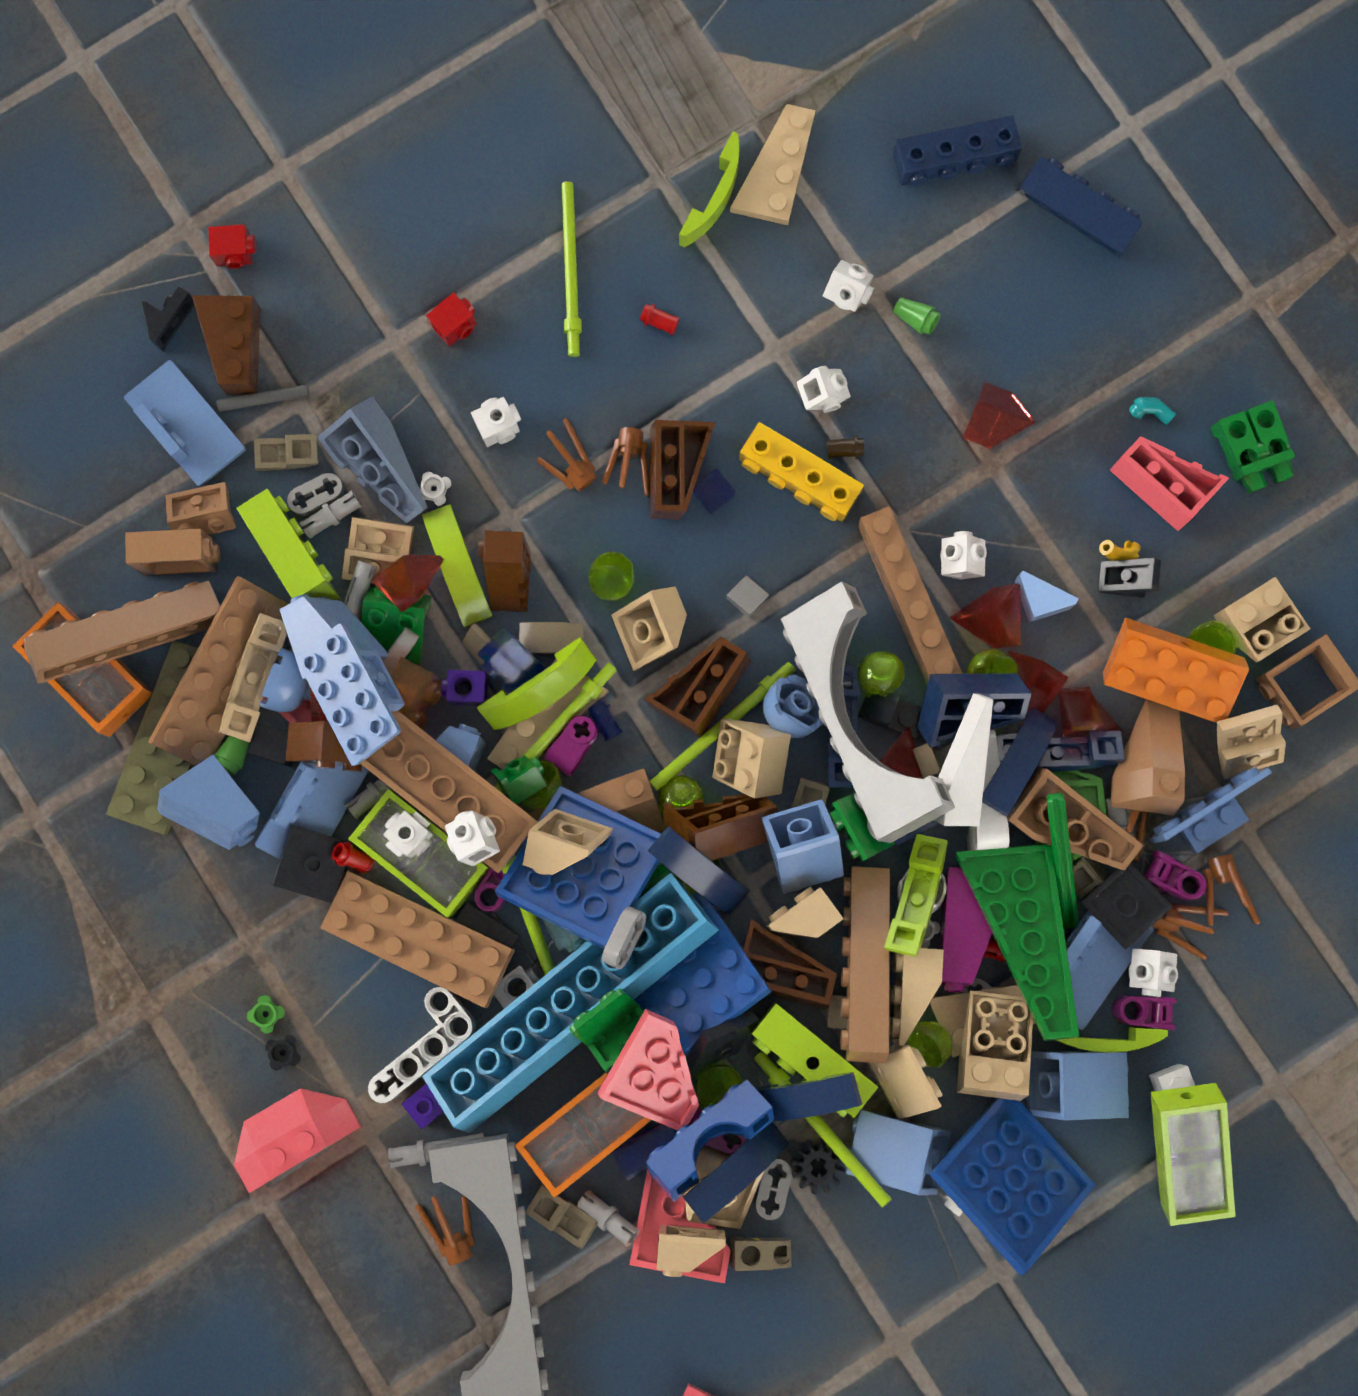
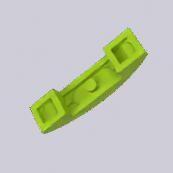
M732 132L720 155L719 169L725 171L704 213L692 208L679 233V245L684 248L703 236L717 221L728 204L738 173L739 135L737 132Z
M451 504L422 514L429 538L463 627L465 628L492 618L491 610L478 580Z
M580 637L554 654L558 660L556 663L512 693L506 695L501 690L477 707L478 711L494 730L515 725L538 714L578 684L597 661Z
M921 834L916 835L909 859V871L895 919L893 918L884 946L885 950L917 957L937 896L948 840Z
M1034 1024V1029L1039 1031L1037 1024ZM1129 1027L1128 1040L1077 1037L1054 1041L1088 1051L1125 1052L1144 1048L1168 1037V1030Z

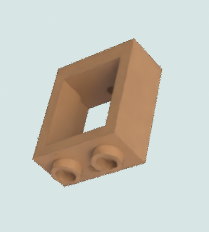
M202 529L125 532L126 564L143 576L217 572V563L221 562L219 544H216V541Z
M1327 634L1314 640L1256 678L1259 683L1258 689L1262 696L1268 701L1271 700L1274 705L1279 706L1283 713L1282 724L1286 727L1289 726L1291 730L1303 726L1358 690V678ZM1312 653L1337 691L1306 712L1298 715L1273 677Z

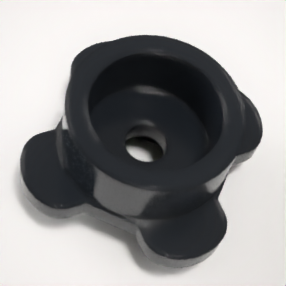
M286 1035L284 1039L278 1041L271 1039L266 1043L265 1049L268 1051L271 1069L278 1071L282 1066L289 1064L296 1066L299 1064L301 1056L296 1052L295 1044L297 1040L293 1035ZM281 1050L286 1051V1054L284 1056L280 1054Z

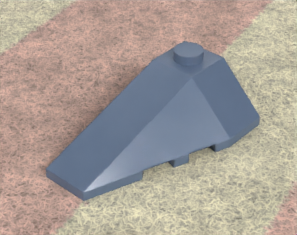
M373 396L350 408L317 437L337 465L342 469L347 467L358 476L357 482L363 487L367 485L379 494V500L406 524L428 508L393 425Z

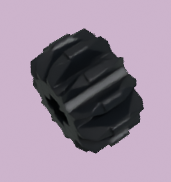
M822 1138L818 1139L817 1148H814L811 1139H807L808 1151L805 1152L799 1146L795 1148V1151L802 1156V1159L791 1158L790 1163L792 1165L801 1167L794 1170L792 1176L793 1178L804 1176L799 1183V1187L802 1189L812 1182V1194H817L818 1184H822L825 1193L830 1192V1187L827 1182L831 1180L838 1186L840 1180L834 1175V1172L845 1173V1168L835 1165V1163L841 1160L836 1154L831 1156L833 1151L829 1146L824 1150L825 1141ZM815 1158L817 1161H819V1158L824 1159L822 1164L825 1169L821 1173L818 1170L816 1174L811 1172L813 1167L810 1163Z

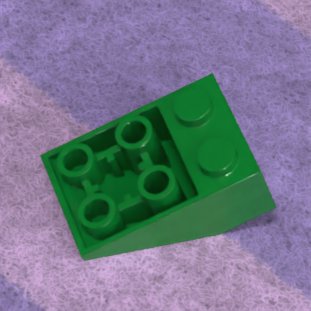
M855 793L833 802L831 807L833 811L829 815L836 830L840 831L843 829L848 837L844 844L852 859L858 857L863 862L895 845V842L878 841L870 834L867 828V816L864 810L856 803Z

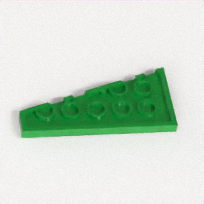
M1044 844L956 852L954 855L1044 1041L1079 1037L1052 846Z

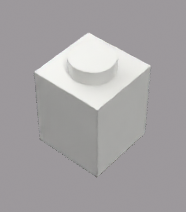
M1176 1064L1149 1075L1155 1091L1195 1086L1188 1066Z

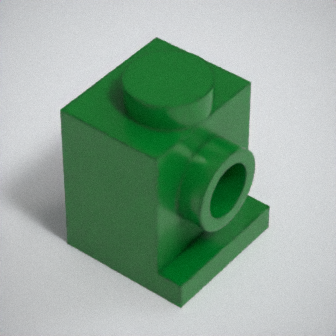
M526 756L510 761L506 768L501 771L496 767L491 770L503 794L516 805L546 786L541 776L545 771L536 757L529 760Z

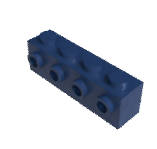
M1014 115L897 139L893 153L901 185L910 184L917 186L924 184L929 179L938 177L941 180H946L956 176L957 173L968 171L974 174L983 171L986 167L995 165L998 167L1010 166L1017 161L1022 146Z
M1040 157L1021 185L1020 194L1120 258L1142 226L1143 222L1139 220L1140 214L1128 206H1125L1124 209L1113 203L1115 199L1103 190H1099L1098 193L1088 187L1090 183L1082 176L1074 174L1072 177L1062 171L1064 166L1057 160L1050 157L1048 160Z

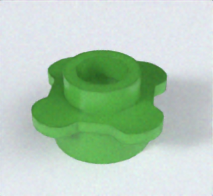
M263 995L258 998V1003L253 1009L248 1011L247 1019L249 1022L261 1027L263 1033H271L278 1019L285 1016V1009L271 1002L270 996ZM265 1011L269 1013L268 1017L263 1016Z

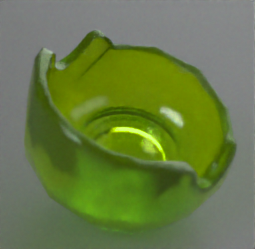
M608 551L599 555L591 564L588 572V581L592 593H595L601 600L616 601L626 597L635 582L632 561L620 552Z
M1208 620L1195 626L1188 636V639L1233 654L1237 651L1236 635L1229 625L1220 621Z
M986 649L972 658L967 667V674H1018V665L1008 654L997 649Z
M876 651L869 653L861 660L857 669L859 688L867 697H871L872 694H880L886 697L888 693L898 689L905 678L903 662L897 655L890 652Z
M540 761L545 771L541 776L546 786L521 802L528 809L546 808L559 786L563 787L559 769L553 763Z
M684 774L675 775L658 790L657 806L660 814L664 817L663 804L674 803V808L693 806V800L703 799L704 801L703 789L695 778Z
M925 1020L918 1022L906 1041L911 1048L914 1047L919 1050L927 1065L926 1067L940 1068L949 1060L953 1050L952 1037L945 1027L934 1021Z
M725 1063L713 1064L704 1068L697 1077L695 1093L702 1108L705 1109L712 1104L716 1105L725 1098L726 1092L732 1086L743 1083L742 1078L735 1068Z

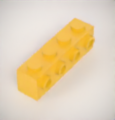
M758 422L739 454V460L742 462L741 465L753 474L760 472L768 477L767 481L780 490H783L785 487L794 493L796 500L807 506L810 503L821 509L820 513L825 518L831 521L838 519L843 523L864 487V484L761 422Z

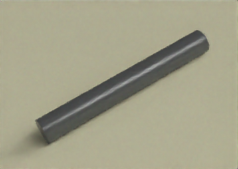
M306 384L217 400V407L219 412L309 397V389Z

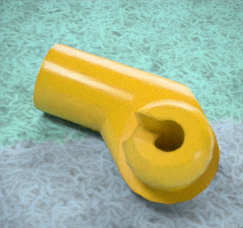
M1110 540L1103 541L1099 547L1100 552L1110 561L1137 559L1139 557L1138 552L1141 549L1140 544L1132 543L1130 540L1124 543V548H1119Z

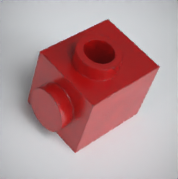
M245 224L208 227L209 256L217 267L226 266L231 269H239L243 265L252 264V253L257 251L256 239L254 235L249 233Z
M454 292L426 315L430 326L449 347L458 339L463 340L473 332L476 325L473 315L476 312L474 307L465 297L460 300Z

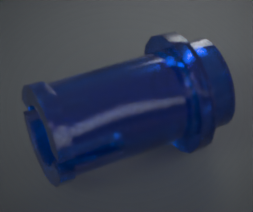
M602 700L588 708L590 713L588 717L590 719L593 718L606 742L623 731L609 710L610 704L606 705L605 701Z

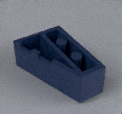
M930 674L917 727L930 748L940 745L939 741L955 737L973 693L993 699L990 730L1025 720L1032 693L1018 674Z

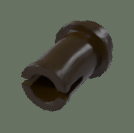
M854 435V438L827 439L828 459L855 457V460H857L858 456H864V438H857V435Z

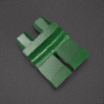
M1274 400L1220 419L1210 427L1214 438L1219 439L1226 455L1228 466L1233 472L1234 481L1241 480L1248 494L1267 487L1262 474L1264 471L1270 470L1275 484L1294 477L1290 460L1295 457L1292 448L1290 449V444Z

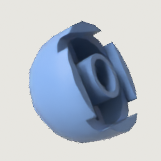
M281 648L278 655L282 656L283 659H279L278 663L274 662L262 696L268 699H263L259 706L271 711L284 713L297 709L304 699L310 701L313 691L308 681L302 680L294 652Z
M797 675L780 678L767 691L763 702V713L770 727L790 734L791 738H803L823 724L818 715L820 708L816 699L809 694L806 687L808 681L805 678Z

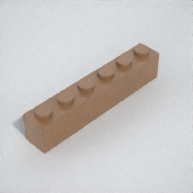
M890 506L861 517L858 528L926 685H928L930 674H962Z
M209 580L202 583L191 582L182 589L173 592L162 591L154 595L153 598L141 602L138 600L130 601L121 608L112 611L101 610L94 613L91 617L80 621L69 620L60 627L51 630L41 629L34 631L24 638L25 653L37 682L40 684L208 630L220 605Z
M852 866L849 877H844L843 896H848V907H843L842 917L844 919L842 920V925L848 926V937H843L842 956H848L847 968L842 967L841 986L847 987V999L842 998L841 1018H847V1030H841L840 1049L846 1050V1061L885 1063L889 1055V951L885 950L884 946L889 932L890 869Z

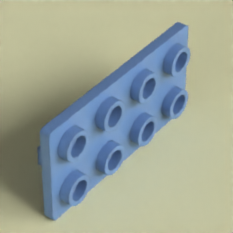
M171 360L164 363L124 396V399L132 407L133 412L198 487H202L246 451L243 444Z
M337 624L297 656L296 660L351 765H359L401 733V729L391 711H398L406 705L378 652L358 650L345 624Z
M301 762L258 836L255 846L279 859L291 824L331 837L347 810L344 804L353 799L369 770L362 768V772L342 771L343 766H335V769L316 768V764Z
M1255 766L1250 770L1242 771L1230 779L1233 783L1232 785L1229 783L1223 787L1219 786L1206 794V802L1202 800L1197 804L1193 803L1179 812L1181 818L1168 819L1153 828L1155 835L1148 838L1151 844L1163 842L1180 832L1194 854L1201 852L1249 821V818L1234 797L1271 774V770L1269 767L1258 770Z
M1089 911L1085 913L1077 928L1073 930L1066 940L1078 1029H1085L1131 963L1132 950L1141 949L1154 930L1153 927H1150L1125 950L1101 925L1102 923Z

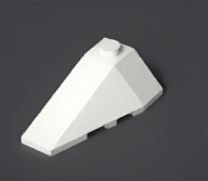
M973 693L938 778L943 779L955 805L954 809L934 819L944 826H980L993 699L981 694Z

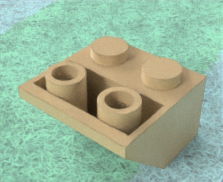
M1276 577L1213 615L1230 642L1255 662H1259L1310 630V627Z
M727 718L721 719L712 778L754 799L781 794L791 735L772 729L770 725Z
M810 886L793 898L797 904L788 910L784 905L770 915L768 918L771 923L766 927L770 932L818 938L844 918L821 887L814 891Z

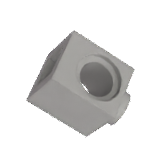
M520 965L501 979L494 996L504 1009L518 998L510 991V984L514 979H522L526 983V991L540 980L531 966L525 969L523 965Z

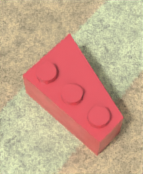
M1140 436L1113 465L1110 471L1173 528L1179 531L1229 478L1222 474L1217 476L1202 469L1203 465L1197 462L1189 463L1175 456V452Z

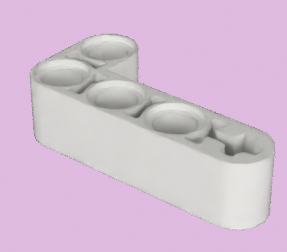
M994 729L990 730L983 791L1000 765ZM982 803L980 826H970L967 831L968 851L1008 848L1009 827L1007 817Z
M436 987L426 994L424 1000L425 1007L438 1025L371 1079L368 1085V1093L374 1101L386 1103L399 1096L475 1033L476 1021L455 993L442 987ZM439 992L444 993L448 997L449 1003L444 1010H438L433 1004V998ZM458 1017L464 1018L468 1023V1030L464 1035H458L453 1030V1021ZM431 1038H438L442 1042L443 1050L440 1055H432L429 1052L428 1042ZM406 1058L414 1059L418 1065L414 1076L407 1075L403 1070V1062ZM396 1076L399 1081L388 1088L390 1094L388 1092L381 1094L379 1091L382 1086L381 1082H386Z

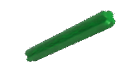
M1058 792L1056 794H1049L1046 800L1063 928L1068 930L1070 928H1077L1079 921L1064 795Z

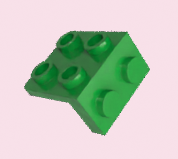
M385 585L371 587L363 599L362 624L386 651L390 649L406 627L417 634L419 638L401 662L417 665L422 660L424 622L431 608L432 596L424 595L419 590L403 592L393 590L392 587Z
M623 989L612 990L606 993L601 998L600 1003L592 1010L579 1014L569 1030L573 1036L588 1046L603 1070L609 1074L644 1010Z

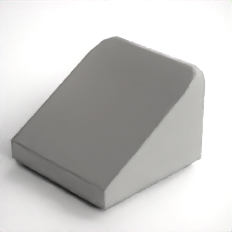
M745 576L726 595V599L748 618L769 597V594L748 576Z

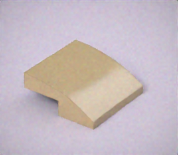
M352 517L349 545L345 549L342 579L351 580L353 578L359 560L377 567L370 584L402 589L406 578L415 526Z
M1278 705L1217 722L1218 755L1224 779L1234 777L1242 771L1250 770L1255 766L1258 769L1284 762L1286 742L1280 734L1283 713Z

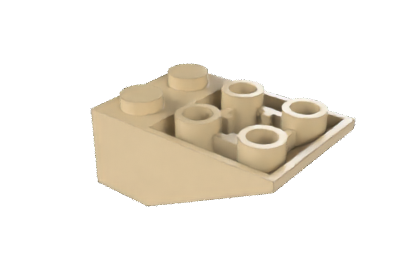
M920 948L917 957L892 953L891 972H896V985H890L889 1004L894 1005V1017H889V1036L892 1038V1043L905 1045L941 985L944 950Z
M978 991L969 992L959 1056L956 1093L1021 1101L1029 1096L1033 1016L1023 997Z
M894 1044L889 1047V1055L885 1063L867 1062L891 1109L899 1120L942 1107L938 1098L943 1095L935 1080L924 1074L922 1068L927 1065L918 1049L911 1048L910 1045L906 1044L904 1046Z

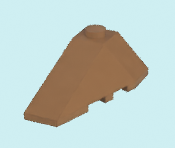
M1145 699L1133 731L1124 748L1125 761L1118 763L1112 776L1111 807L1174 816L1185 798V765L1180 713L1177 709Z
M1037 766L1008 814L1007 820L1031 839L1052 845L1046 798L1049 794L1062 793L1066 804L1071 852L1125 871L1144 845L1051 771Z
M644 768L577 793L658 833L664 831V823ZM547 806L528 814L538 821Z

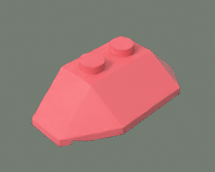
M300 1088L244 1121L234 1166L248 1192L251 1193L362 1126L347 1099Z

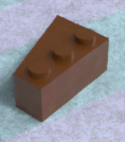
M192 295L218 385L227 395L257 393L260 306L253 296Z
M654 421L650 428V519L681 520L686 513L716 422Z
M485 530L484 540H479L478 558L482 559V565H484L491 611L528 612L531 551L524 533Z
M723 637L718 638L692 659L691 663L677 675L671 676L667 680L668 682L656 692L650 693L644 698L650 708L699 738L704 735L751 662L746 651Z
M328 721L289 723L286 761L316 764V768L335 769V766H343L342 771L362 772V768H365L362 764L355 766L350 764Z
M746 794L722 797V802L704 804L703 799L693 800V806L674 808V803L663 804L664 831L669 826L712 861L768 842L761 817L778 813V806L767 797L754 799Z
M751 919L743 949L772 992L768 995L826 1010L831 1002L837 974L804 952L798 951L786 943L785 940L761 927L759 923Z

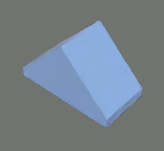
M1022 571L1015 580L1028 622L1070 610L1079 599L1025 571Z

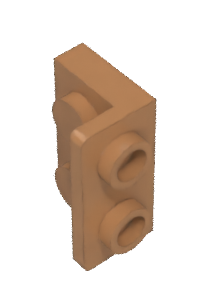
M226 482L165 495L167 524L171 530L202 529L206 534L210 535L236 528V522L231 514L229 489Z

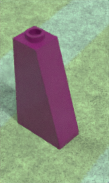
M949 867L944 873L947 892L942 903L939 949L944 950L942 983L940 986H944L945 991L961 993L964 992V988L968 989L973 984L992 931L962 869Z

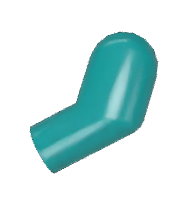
M1138 397L1129 408L1130 414L1136 419H1141L1145 413L1153 414L1165 425L1176 415L1173 410L1156 397Z

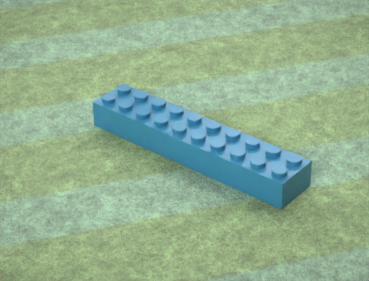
M670 873L637 900L633 908L646 914V923L628 962L622 969L619 970L603 963L602 955L604 949L588 941L585 942L422 1076L454 1128L471 1133L578 1046L581 1041L572 1035L569 1030L570 1026L574 1024V1020L579 1014L596 1007L606 993L612 990L623 989L630 997L635 999L719 931L683 882Z

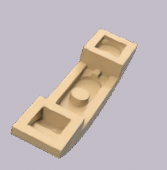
M262 613L259 614L235 674L219 733L246 742L251 741L260 712H258L259 704L263 699L262 693L266 681L287 635L283 621Z

